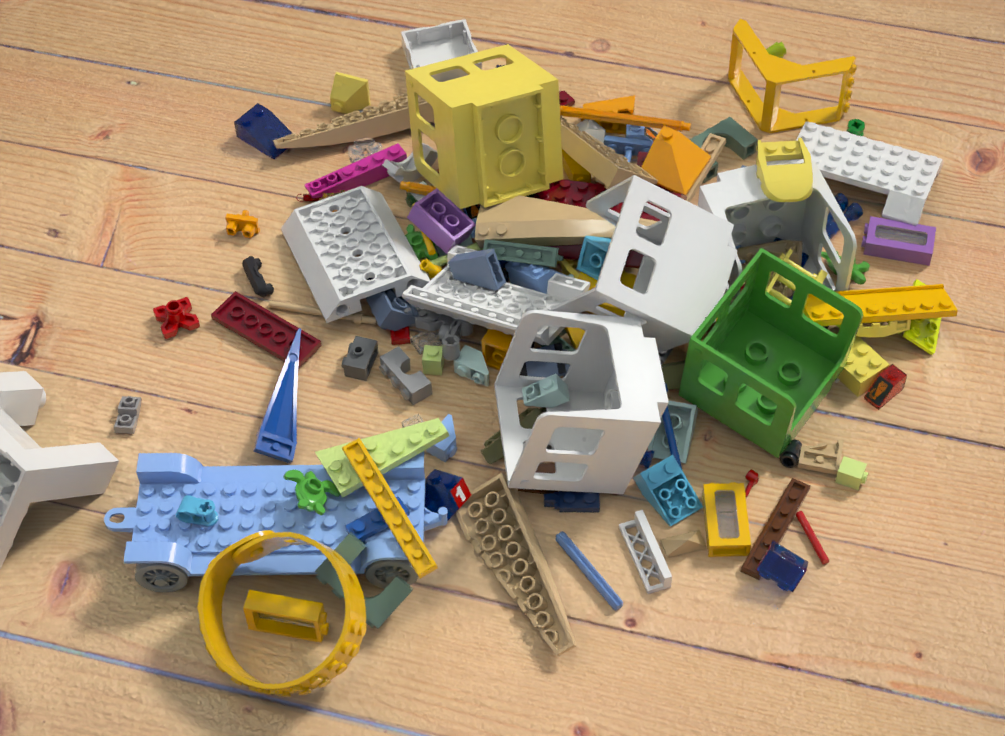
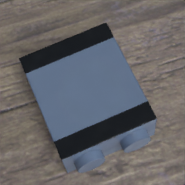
M556 343L536 348L542 350L568 351L567 349L564 350L562 343ZM527 361L523 364L520 375L547 378L557 374L559 377H565L570 364Z

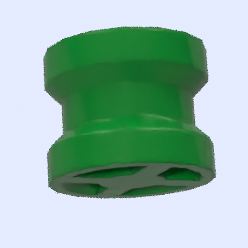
M852 119L848 122L846 132L863 136L865 123L859 119Z

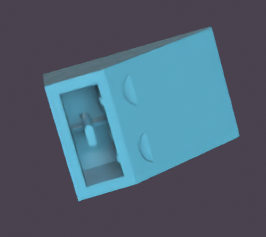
M673 455L633 477L642 495L670 527L703 508Z

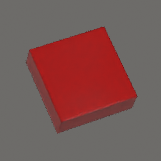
M409 326L396 331L390 330L392 345L411 344Z

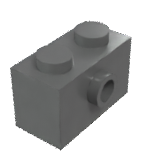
M355 336L353 343L349 344L347 357H344L342 360V368H344L346 377L367 381L379 353L377 340Z

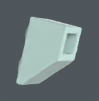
M465 345L460 351L459 358L454 360V372L461 377L469 378L477 384L488 387L489 371L482 352Z
M557 374L522 388L523 401L526 406L554 408L570 401L568 385Z

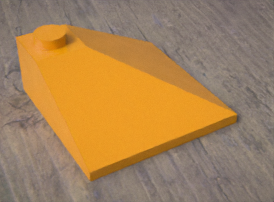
M663 126L656 136L641 168L658 180L657 185L672 192L687 195L710 161L711 156L682 133Z

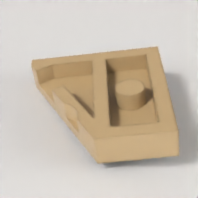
M837 440V443L830 445L821 443L816 446L802 447L798 468L837 475L844 440Z

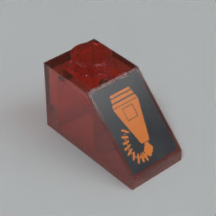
M891 364L879 374L864 396V400L876 409H881L904 389L907 374L894 364Z

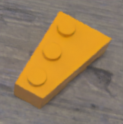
M635 95L585 103L583 108L634 115ZM594 120L606 130V133L626 134V124Z

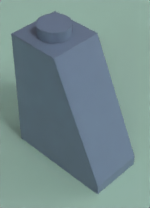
M494 248L457 254L448 262L449 269L456 280L494 291L506 283Z

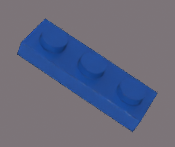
M397 496L396 499L400 503L406 515L409 516V509L402 502L399 496ZM377 508L345 525L347 533L352 532L360 541H364L388 527Z

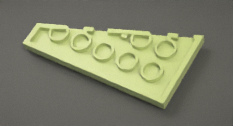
M436 418L363 438L361 441L383 475L449 437V433L440 419ZM349 443L315 452L342 497L364 486L342 450V447Z

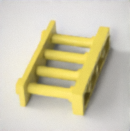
M791 249L785 254L781 253L778 257L821 284L828 274L822 269L817 274H811L789 259L793 252ZM774 272L769 280L767 292L790 306L792 300L772 287L776 280L795 291L796 287L791 281Z

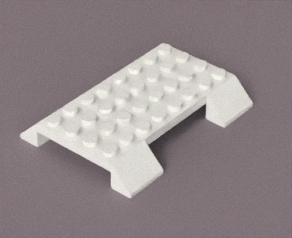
M805 122L796 140L802 138L811 155V161L814 160L823 177L888 195L882 217L915 226L918 225L929 192L943 166V159L919 153L918 151L908 150L900 146L886 144L882 141L868 139L864 136L836 130L832 127L818 125L814 122ZM796 159L791 160L792 164L804 163V160Z
M455 245L448 252L447 266L423 288L411 285L402 293V297L411 305L417 306L420 309H427L437 314H444L454 319H461L471 324L481 325L488 329L514 335L521 316L525 312L530 310L550 311L551 307L587 292L590 282L555 273L548 280L547 294L507 282L494 291L454 279L448 262L457 254L477 251ZM540 326L533 341L541 345H549L565 327Z

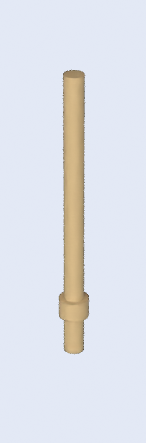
M269 301V308L323 316L319 308ZM359 312L340 318L354 321L357 324L368 323L377 325L375 317L366 316L364 313Z

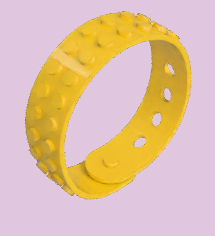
M272 530L251 534L221 551L209 563L200 583L197 609L200 620L199 628L206 643V650L217 662L215 665L220 671L232 676L230 680L236 684H243L249 687V690L279 697H290L291 693H298V695L309 694L312 689L322 688L328 685L335 676L342 674L360 650V644L366 633V606L358 578L352 567L339 553L304 535L292 532H274ZM290 545L315 546L332 563L343 588L345 620L341 636L330 655L311 672L286 683L265 684L249 675L240 666L228 645L222 619V603L226 585L240 564L253 562L273 551Z

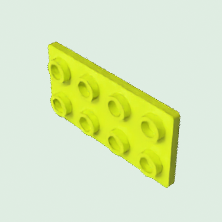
M918 279L913 283V286L926 285ZM941 318L911 320L910 330L904 331V338L930 355H933L936 350Z

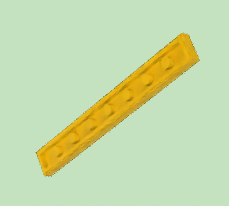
M358 438L343 446L344 454L419 579L438 569L437 564L361 439Z

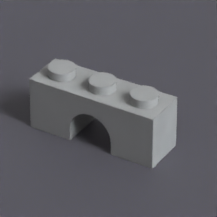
M399 346L380 356V371L384 376L387 375L390 378L392 385L401 391L405 400H409L412 405H415L432 395L431 382L421 371L411 375L405 374L411 370L410 359Z

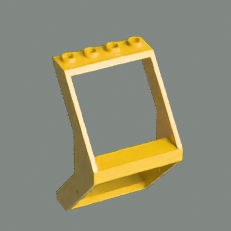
M739 19L732 33L728 81L761 131L770 134L803 128L806 121L814 122L818 125L840 121L843 114L847 113L850 108L848 101L853 93L851 88L855 81L853 75L857 69V65H855L856 57L851 56L800 65L769 54L748 22ZM743 48L766 81L764 103L741 70ZM843 74L838 106L801 113H792L779 108L782 84Z

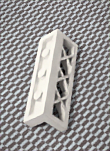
M643 510L636 511L634 520L619 524V529L646 592L650 594L670 588L672 575ZM636 526L638 531L636 536L627 533L626 529ZM636 542L644 545L643 553L634 550L633 547ZM643 559L652 563L650 570L641 566ZM650 576L659 579L660 584L650 586L648 579Z

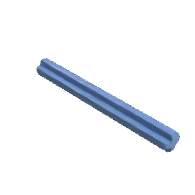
M563 531L556 535L558 544L614 610L621 608L623 601L568 535Z

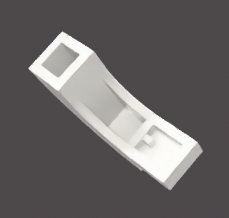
M422 143L424 160L431 167L438 157L437 151L429 145ZM413 152L402 162L396 163L386 159L383 163V166L388 169V175L399 183L401 181L413 182L422 176L415 167Z

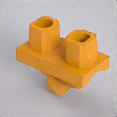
M243 210L242 215L226 214V231L228 235L234 236L237 231H242L243 236L252 238L254 233L259 234L258 218L249 216L248 210Z

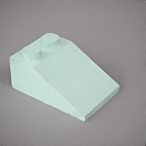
M668 401V409L680 461L686 464L698 408L692 404ZM661 417V423L648 446L647 457L664 460L671 456Z

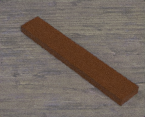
M794 478L791 479L743 563L740 572L760 580L796 516L795 514L810 491V485ZM769 546H770L769 551L767 552V554H766L765 557L763 558L764 554L766 553V551L768 550V548H769Z

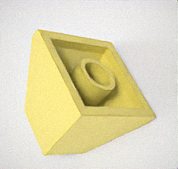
M336 72L330 95L331 110L348 114L370 106L368 80Z

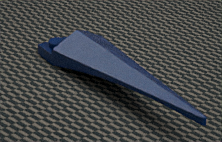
M301 328L297 330L257 432L253 452L289 464L293 461L297 445V385Z

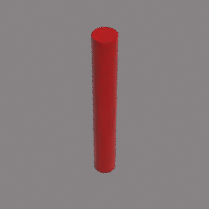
M803 511L797 512L795 515L823 565L829 563L830 560Z

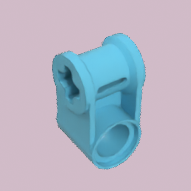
M190 495L183 497L176 512V517L182 522L207 527L215 525L219 519L213 501Z

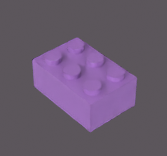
M437 188L416 202L407 217L446 254L455 245H460L468 239L476 226L465 213Z

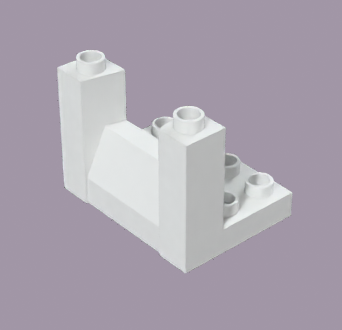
M26 371L0 372V569L8 551L13 545V540L23 518L27 514L30 503L103 494L119 462L100 442L41 448L20 427L35 425L38 409L43 408L46 403L44 388Z

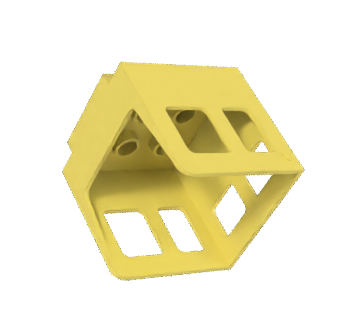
M509 44L405 71L415 167L423 177L440 190L459 209L476 204H481L484 208L506 202L518 195L527 196L549 189V183L563 180L558 79ZM496 58L506 59L505 66L490 70H481L474 65ZM454 69H461L468 74L467 76L444 82H438L431 77V75ZM418 95L433 107L435 128L421 117ZM421 131L433 140L437 146L439 174L424 160Z

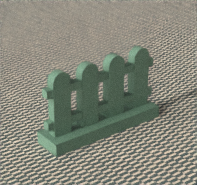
M484 239L483 250L494 248L498 260L556 267L557 261L564 260V256L558 255L559 248Z

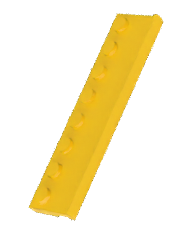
M943 284L835 291L861 308L863 311L861 323L955 317L958 309L945 291ZM809 294L804 309L806 317L821 326L842 324L844 318L842 312L816 296Z

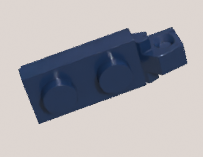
M557 491L544 494V507H554L559 512L599 513L600 493Z

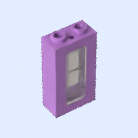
M870 216L869 223H865L863 233L867 234V237L863 236L861 247L865 248L863 255L930 266L936 227L920 224L915 226L902 221Z

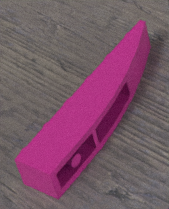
M397 143L305 184V188L312 198L340 194L360 186L365 187L390 176L387 172L388 169L383 166L386 159L399 163L407 159V154Z

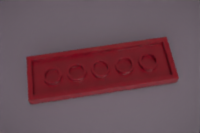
M236 291L211 314L212 320L283 362L287 358L295 334L299 329ZM302 329L298 369L322 346L321 340Z

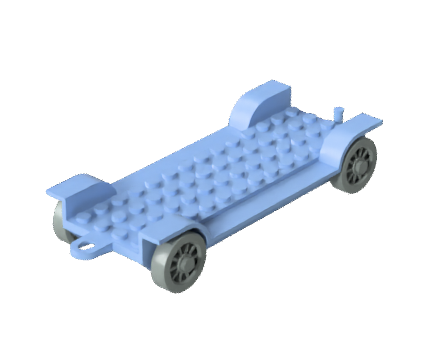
M424 451L382 475L395 497L399 496L409 509L410 515L407 517L423 543L424 531L447 524V508H439L438 513L431 512L425 508ZM139 453L136 469L140 483L137 507L113 508L105 514L104 522L110 531L133 533L132 542H126L124 564H136L135 580L137 583L151 591L173 592L180 590L187 584L188 576H204L209 563L221 551L251 534L265 530L292 532L304 535L335 550L348 535L345 525L377 507L365 487L362 486L345 497H342L341 494L337 497L329 492H325L327 500L323 505L325 508L324 515H319L315 511L308 512L305 509L298 508L297 504L299 501L295 494L297 483L285 480L283 478L284 474L289 470H298L305 476L307 472L312 471L321 482L324 480L333 482L323 465L203 466L198 460L185 454ZM190 495L213 501L219 519L215 525L207 527L182 522L176 517V512L183 497ZM122 514L125 516L121 523L110 521L114 515ZM389 527L362 541L366 547L350 564L355 574H364L366 568L367 580L380 588H386L397 575L409 585H412L418 579V575ZM290 545L273 551L253 562L240 564L231 576L317 574L315 570L327 557L315 546Z

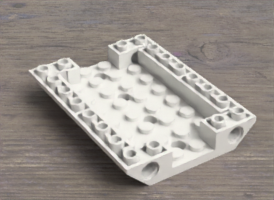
M364 186L294 209L281 228L326 323L361 311L360 299L391 288L396 297H400L411 285L423 288L430 282L426 272L420 269V261L382 193Z

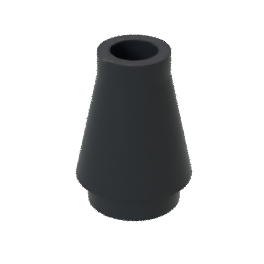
M792 440L781 453L780 461L783 466L793 468L798 465L802 443L799 440Z

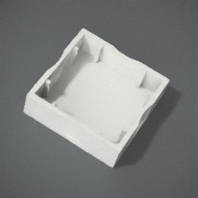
M465 19L442 23L433 27L401 31L402 47L410 69L478 52L471 40V33ZM482 62L474 64L482 70ZM454 69L431 75V77L438 82H444L467 76L468 74L461 69Z

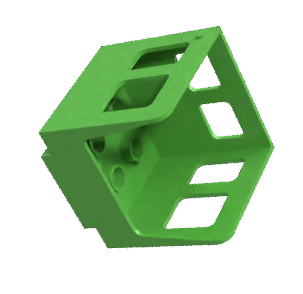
M760 248L691 336L678 395L779 458L787 445L795 439L825 398L832 384L844 369L863 318V311L855 303L765 249ZM772 271L795 285L796 288L790 306L767 292ZM746 281L745 287L730 305L732 298ZM809 294L816 296L843 313L844 318L838 334L832 333L805 316L804 309ZM716 318H717V322H716L715 326H714V327L712 328V330L708 333V335L705 337V339H704L703 341H701V339H702L703 335L705 334V332L709 329V327L712 325V323H713V322L716 320Z

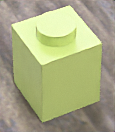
M424 345L422 356L423 374L442 375L444 366L442 346Z
M844 456L838 469L835 483L859 490L861 483L865 484L868 477V472H865L867 464Z

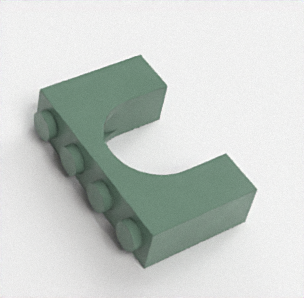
M731 117L721 120L718 124L690 139L701 148L710 133L726 138L725 147L730 148L743 160L757 152L758 139ZM714 162L703 183L717 176L718 162Z
M350 532L334 551L339 553L350 565L364 550L366 545ZM326 558L315 570L318 574L316 577L324 585L328 583L334 588L332 592L342 599L344 592L340 579L332 563ZM397 575L380 594L373 597H364L366 623L371 628L374 626L379 628L413 591V588Z

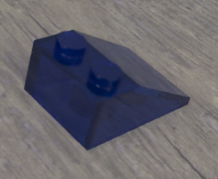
M257 103L234 122L236 136L273 160L288 149H276L273 140L293 133L269 109Z

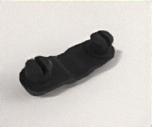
M253 256L244 259L242 266L255 294L263 298L266 295H272L274 292L273 285L271 283L266 284L262 274L258 271L262 267L261 260Z

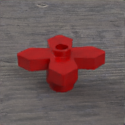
M188 297L169 301L166 306L161 305L153 308L156 320L164 322L160 328L165 339L176 336L180 327L189 331L200 327L196 314L190 313L192 305Z

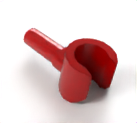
M752 469L745 476V479L749 481L745 489L746 498L753 485H756L759 481V474Z

